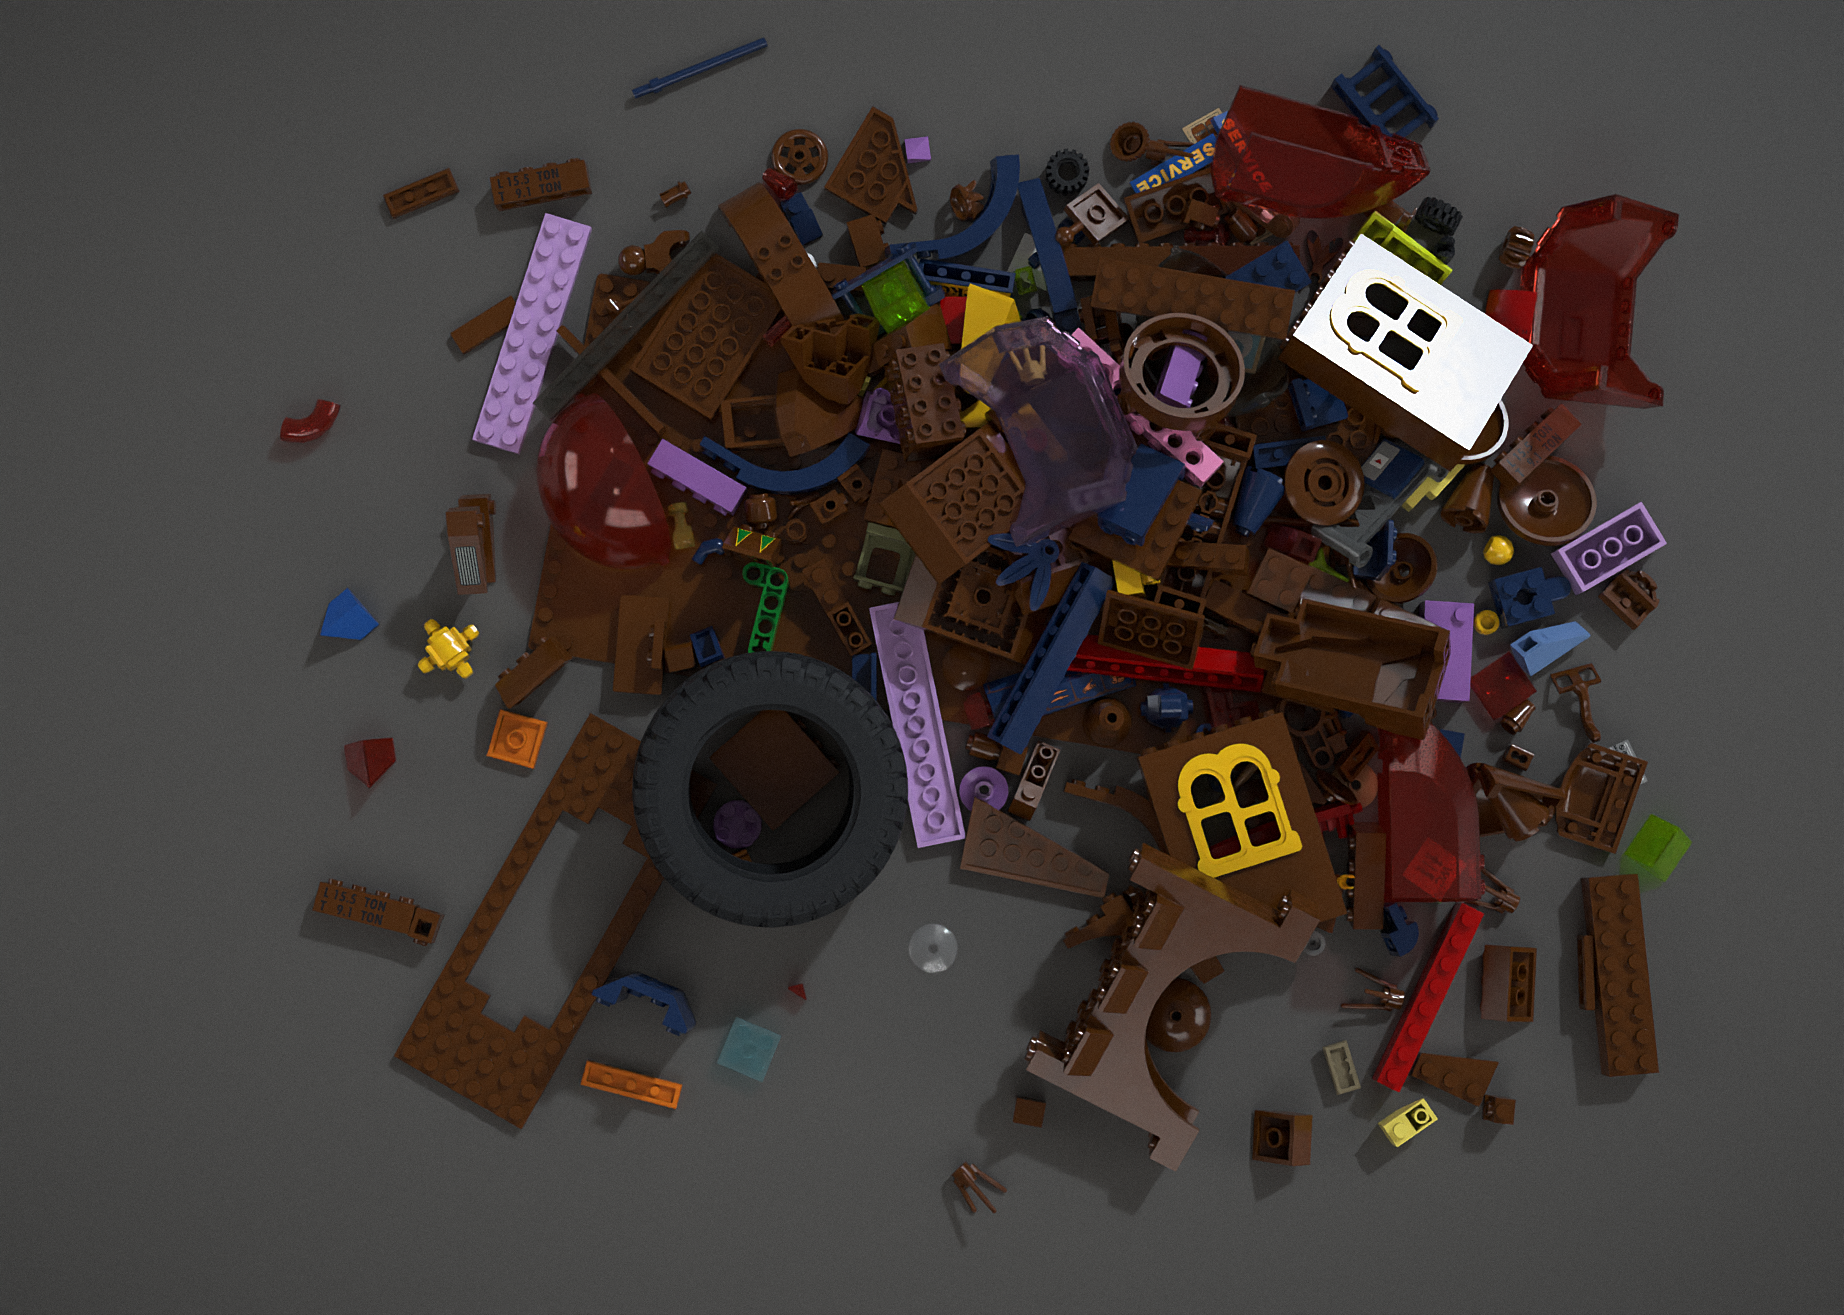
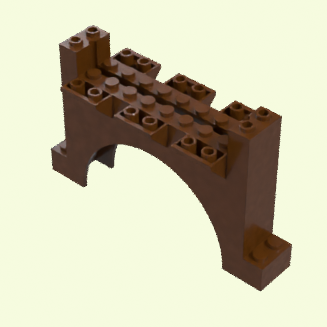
M1142 843L1139 849L1135 848L1129 858L1128 870L1131 871L1130 880L1147 889L1144 897L1139 896L1135 902L1132 926L1127 925L1121 939L1116 938L1110 949L1112 952L1110 959L1105 958L1099 969L1101 973L1098 981L1100 983L1097 989L1092 988L1087 1000H1082L1076 1012L1078 1013L1075 1021L1071 1020L1068 1024L1064 1042L1040 1030L1036 1038L1031 1037L1024 1059L1027 1060V1071L1148 1131V1137L1150 1138L1147 1145L1150 1148L1149 1158L1177 1171L1199 1132V1128L1192 1125L1199 1114V1110L1185 1102L1166 1084L1150 1056L1146 1038V1027L1156 1001L1165 988L1178 975L1191 966L1217 955L1233 952H1259L1278 956L1296 963L1317 927L1320 916L1317 902L1291 889L1287 896L1283 895L1277 905L1278 910Z

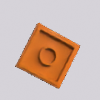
M500 709L486 756L535 769L548 722Z

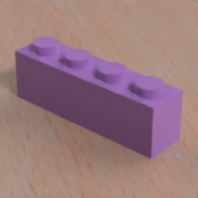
M1183 330L1182 332L1185 334H1190L1199 337L1205 341H1207L1208 339L1207 337L1193 331ZM1170 346L1154 397L1169 406L1190 408L1193 401L1190 399V396L1194 394L1198 385L1195 379H1198L1203 369V365L1200 363L1206 357L1189 347Z
M664 439L661 440L647 463L652 468V474L662 480L664 477L673 481L671 485L683 492L685 489L690 490L694 493L693 498L703 504L706 501L714 504L713 509L724 516L727 513L733 516L748 492L745 486Z

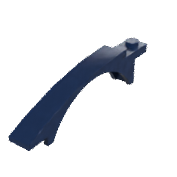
M1040 178L1019 182L1017 190L1022 205V213L1031 232L1040 261L1054 325L1067 340L1078 327L1082 330L1062 248L1055 238V224ZM1080 355L1081 359L1088 358L1086 355Z

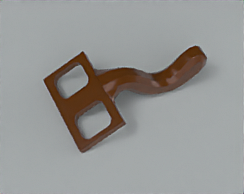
M1590 663L1550 674V678L1559 694L1573 691L1578 696L1580 716L1585 733L1592 743L1599 742L1601 734L1592 719L1588 693L1589 686L1601 683V679L1593 664ZM1592 670L1596 678L1583 681L1579 672ZM1568 676L1572 685L1563 688L1559 687L1555 679Z

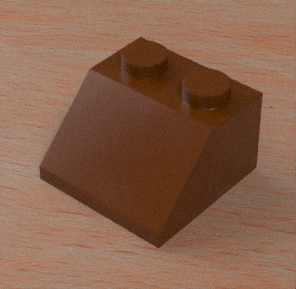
M1255 1110L1252 1160L1288 1166L1310 1165L1313 1115L1296 1112Z

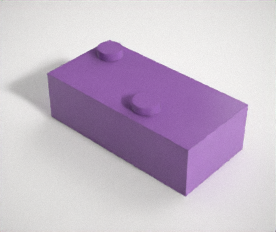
M1425 600L1419 603V617L1450 630L1451 655L1437 701L1468 702L1470 700L1474 604Z

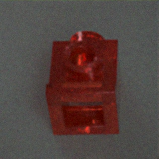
M980 692L966 696L967 701L963 702V706L971 731L993 725L995 722L994 718L989 720L988 715H992L988 700L983 701Z

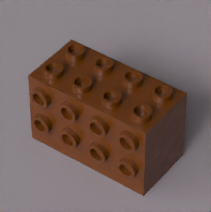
M944 343L897 349L885 368V377L889 385L890 400L894 408L895 423L899 431L900 446L905 462L942 457L960 444L966 435L965 423L961 421L959 412H961L960 400L955 397L954 392L956 388L955 377L953 374H950L949 370L951 364L950 354L948 351H945Z

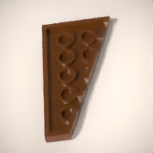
M974 796L960 869L1101 898L1105 897L1109 878L1108 872Z

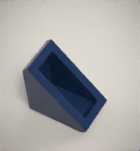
M713 626L690 634L702 669L726 659Z

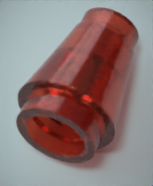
M768 168L763 173L762 179L780 199L788 200L794 196L797 191V184L794 178L772 168Z

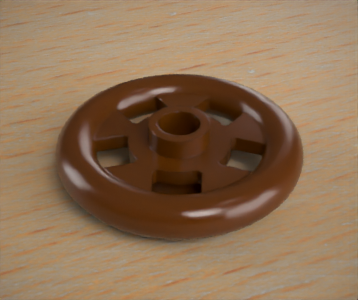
M794 129L784 133L775 142L771 153L772 166L777 175L784 181L794 185H806L817 180L825 171L828 164V150L823 140L814 132L805 129ZM794 139H805V145H794ZM783 147L790 149L787 158L781 156ZM816 147L819 156L812 158L809 149ZM802 153L804 157L798 160L795 158V155ZM788 164L797 169L794 174L789 173L785 169ZM812 164L815 169L806 174L803 168Z

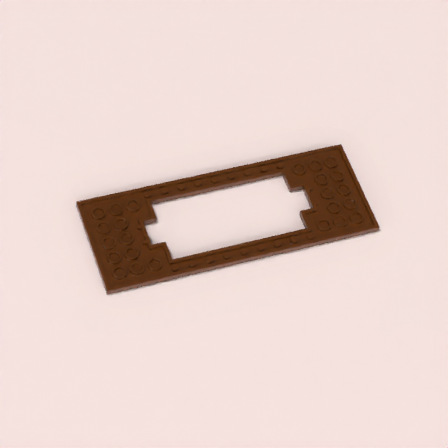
M592 713L586 719L394 1054V1057L520 1129H523L596 1001L597 997L591 995L593 990L605 985L665 879L645 849L634 815L632 782L635 760L641 741ZM691 770L690 795L696 817L699 819L718 784ZM598 808L632 826L622 844L647 857V860L552 1027L549 1029L524 1015L514 1032L482 1013L491 995L467 982V979L563 811L590 824Z

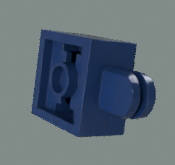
M1542 567L1488 582L1501 629L1555 614L1552 602L1566 598L1571 591V584L1568 579L1563 576L1545 579Z

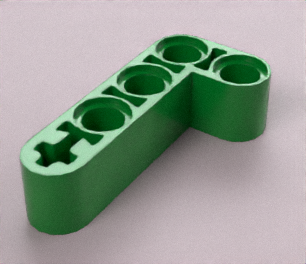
M751 562L744 566L742 571L743 578L748 585L761 588L763 591L748 653H753L754 648L760 647L761 641L756 639L757 636L763 639H770L769 643L763 642V649L765 651H772L789 586V578L787 573L780 568ZM751 569H758L761 572L760 577L755 581L748 579V572ZM780 574L784 577V582L781 586L771 584V579L774 575ZM769 598H776L778 600L776 609L769 610L765 607V603ZM764 621L772 623V630L767 634H763L759 630L760 624Z

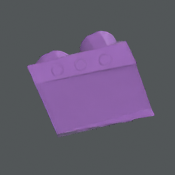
M877 388L874 392L867 391L855 430L856 435L900 444L899 431L896 427L895 413L889 391L883 388Z

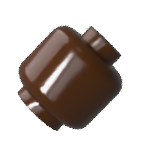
M768 492L749 494V498L744 501L746 521L750 524H755L756 529L770 527L769 523L777 519L776 501L772 496H769Z

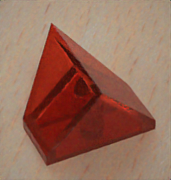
M392 737L361 740L344 745L347 770L369 789L394 762H397Z

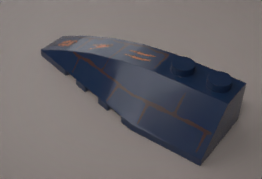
M1066 671L1064 679L1059 684L1051 703L1047 706L1042 716L1137 686L1135 679ZM1022 672L983 684L994 722Z

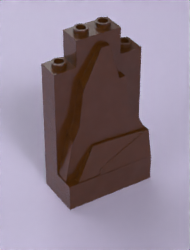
M1304 598L1301 607H1296L1294 619L1267 613L1265 622H1260L1258 628L1259 639L1257 643L1254 642L1252 645L1251 657L1254 658L1255 667L1275 671L1272 685H1275L1276 695L1356 713L1365 719V724L1395 734L1425 740L1451 655L1450 630Z

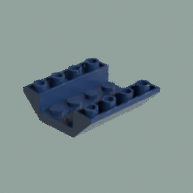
M640 972L593 990L591 994L597 997L596 1002L608 1007L626 1000L629 993L640 998L644 995L652 998L650 1002L661 1007L670 1005L662 1025L667 1026V1032L677 1036L688 1033L695 1028L697 1023L683 990Z

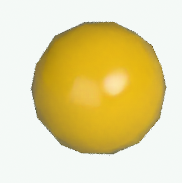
M1495 535L1487 542L1483 554L1490 564L1503 565L1511 560L1514 554V547L1512 541L1506 536Z

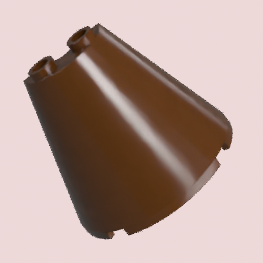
M1472 763L1462 771L1456 784L1454 798H1458L1457 810H1453V825L1457 840H1465L1504 833L1488 799L1496 798L1503 787L1528 792L1547 806L1550 813L1548 820L1545 824L1541 822L1537 827H1543L1548 824L1555 814V808H1559L1565 801V790L1485 763Z

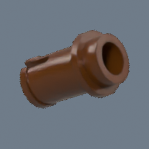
M678 181V185L659 194L666 208L684 197L688 199L691 191L685 181L681 183Z

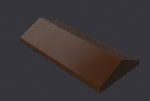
M1214 166L1123 198L1127 216L1130 218L1129 223L1138 243H1143L1191 226V222L1186 225L1180 224L1187 202L1190 199L1219 208L1217 215L1229 212Z

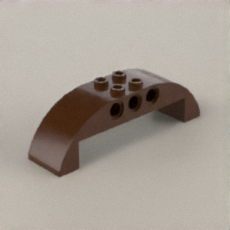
M760 182L718 205L720 212L729 227L732 226L791 327L800 324L808 328L817 326L816 321L834 318L836 322L845 321L827 286L787 219L767 189Z
M1217 423L1215 433L1202 441L1224 462L1201 488L1197 484L1193 486L1202 490V495L1193 513L1212 519L1214 522L1208 531L1203 532L1195 531L1190 528V525H1186L1179 541L1222 544L1246 463L1251 457L1257 435ZM1166 567L1160 578L1161 583L1156 585L1153 602L1202 615L1207 601L1205 596L1213 572Z

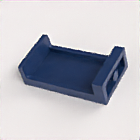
M1140 444L1097 515L1098 526L1107 534L1112 535L1114 533L1122 537L1128 544L1143 546L1146 533L1177 481L1183 480L1185 464Z

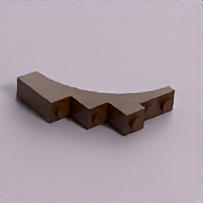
M1113 892L1101 899L1103 904L1099 907L1104 915L1099 916L1097 913L1085 920L1087 925L1079 929L1075 926L1064 933L1066 937L1062 939L1065 946L1069 949L1087 940L1103 936H1121L1127 925L1131 927L1134 918H1132L1133 912L1122 894L1115 895ZM1216 956L1205 959L1190 967L1203 984L1225 972Z

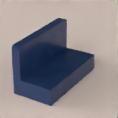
M877 654L852 655V678L864 687L876 701Z

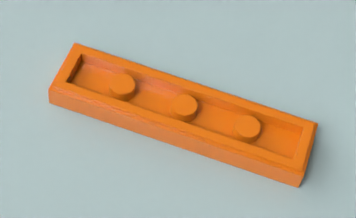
M591 1060L586 1062L580 1084L677 1109L683 1084Z

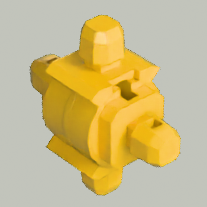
M434 619L427 621L424 624V628L431 637L427 640L430 645L426 646L425 650L430 656L422 658L418 663V667L423 673H429L434 670L435 665L442 671L448 668L451 672L457 668L456 672L462 678L467 679L473 674V669L466 662L470 658L468 652L472 650L467 642L477 638L479 631L473 624L463 628V632L460 633L455 627L449 629L445 626L440 629L441 626Z

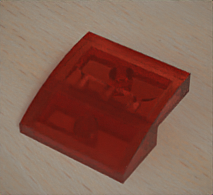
M1510 651L1471 676L1470 680L1471 688L1493 720L1498 719L1537 692Z

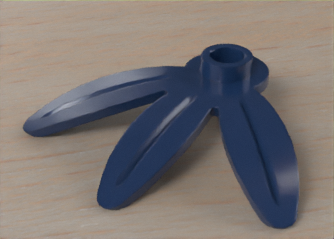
M1002 533L990 535L988 537L990 544L1007 551L1028 554L1007 567L997 578L996 584L1002 586L1013 583L1025 577L1036 568L1030 591V608L1032 611L1038 610L1049 589L1051 579L1050 563L1055 562L1059 556L1058 545L1051 539H1043L1036 543L1029 538L1016 534ZM1046 547L1050 549L1051 555L1045 552Z

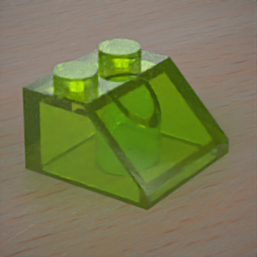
M904 260L861 284L876 319L887 333L930 309L923 292Z

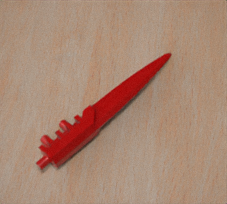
M1338 801L1314 808L1322 836V831L1328 830L1330 832L1336 828L1340 839L1348 837L1346 824H1355L1353 814L1363 812L1361 803L1349 805ZM1276 820L1247 831L1251 845L1254 847L1279 840L1281 837ZM1237 835L1209 847L1213 859L1229 856L1241 850Z

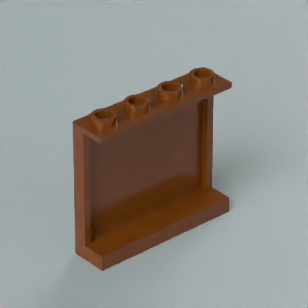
M762 710L715 751L709 759L766 824L775 831L825 785L840 774L837 770L840 765L831 755L827 758L822 753L823 745L816 737L810 739L805 732L808 728L799 718L794 721L789 715L791 712Z

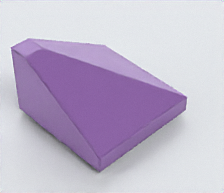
M928 136L904 139L907 164L931 161Z

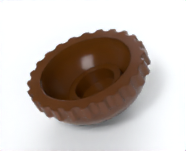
M1123 123L1122 126L1115 129L1112 138H1110L1112 154L1117 159L1125 162L1137 160L1148 149L1150 141L1149 133H1147L1148 130L1139 123Z

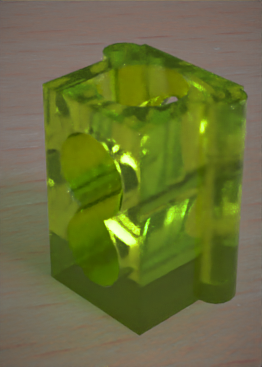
M1027 266L1013 271V273H1016L1015 281L1019 295L1037 291L1032 267ZM1022 273L1028 274L1027 281L1031 283L1028 288L1022 286L1023 279L1020 277Z

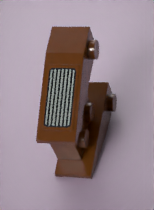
M491 494L462 495L458 499L459 507L449 508L445 512L457 594L488 593L487 583L496 582L493 515H496V502L491 499Z

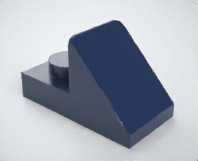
M801 192L780 202V206L802 246L823 236L816 217Z

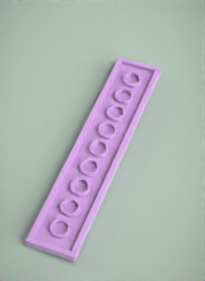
M545 213L472 438L473 441L520 455L558 337L556 330L562 325L591 235L592 228L590 226Z
M899 602L871 607L869 610L892 723L905 757L908 776V802L917 846L921 848L965 839L966 836L924 630L894 620L893 618Z

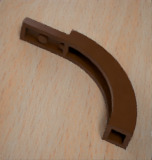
M1072 779L1071 783H1065L1064 793L1112 805L1134 816L1151 833L1159 850L1167 854L1150 801L1120 786H1115L1113 794H1109L1110 789L1097 785L1095 790L1085 787L1086 782Z

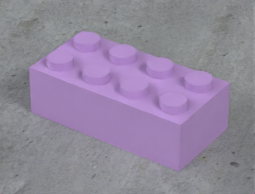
M1640 502L1551 553L1564 577L1569 580L1574 594L1578 595L1667 543L1645 506Z

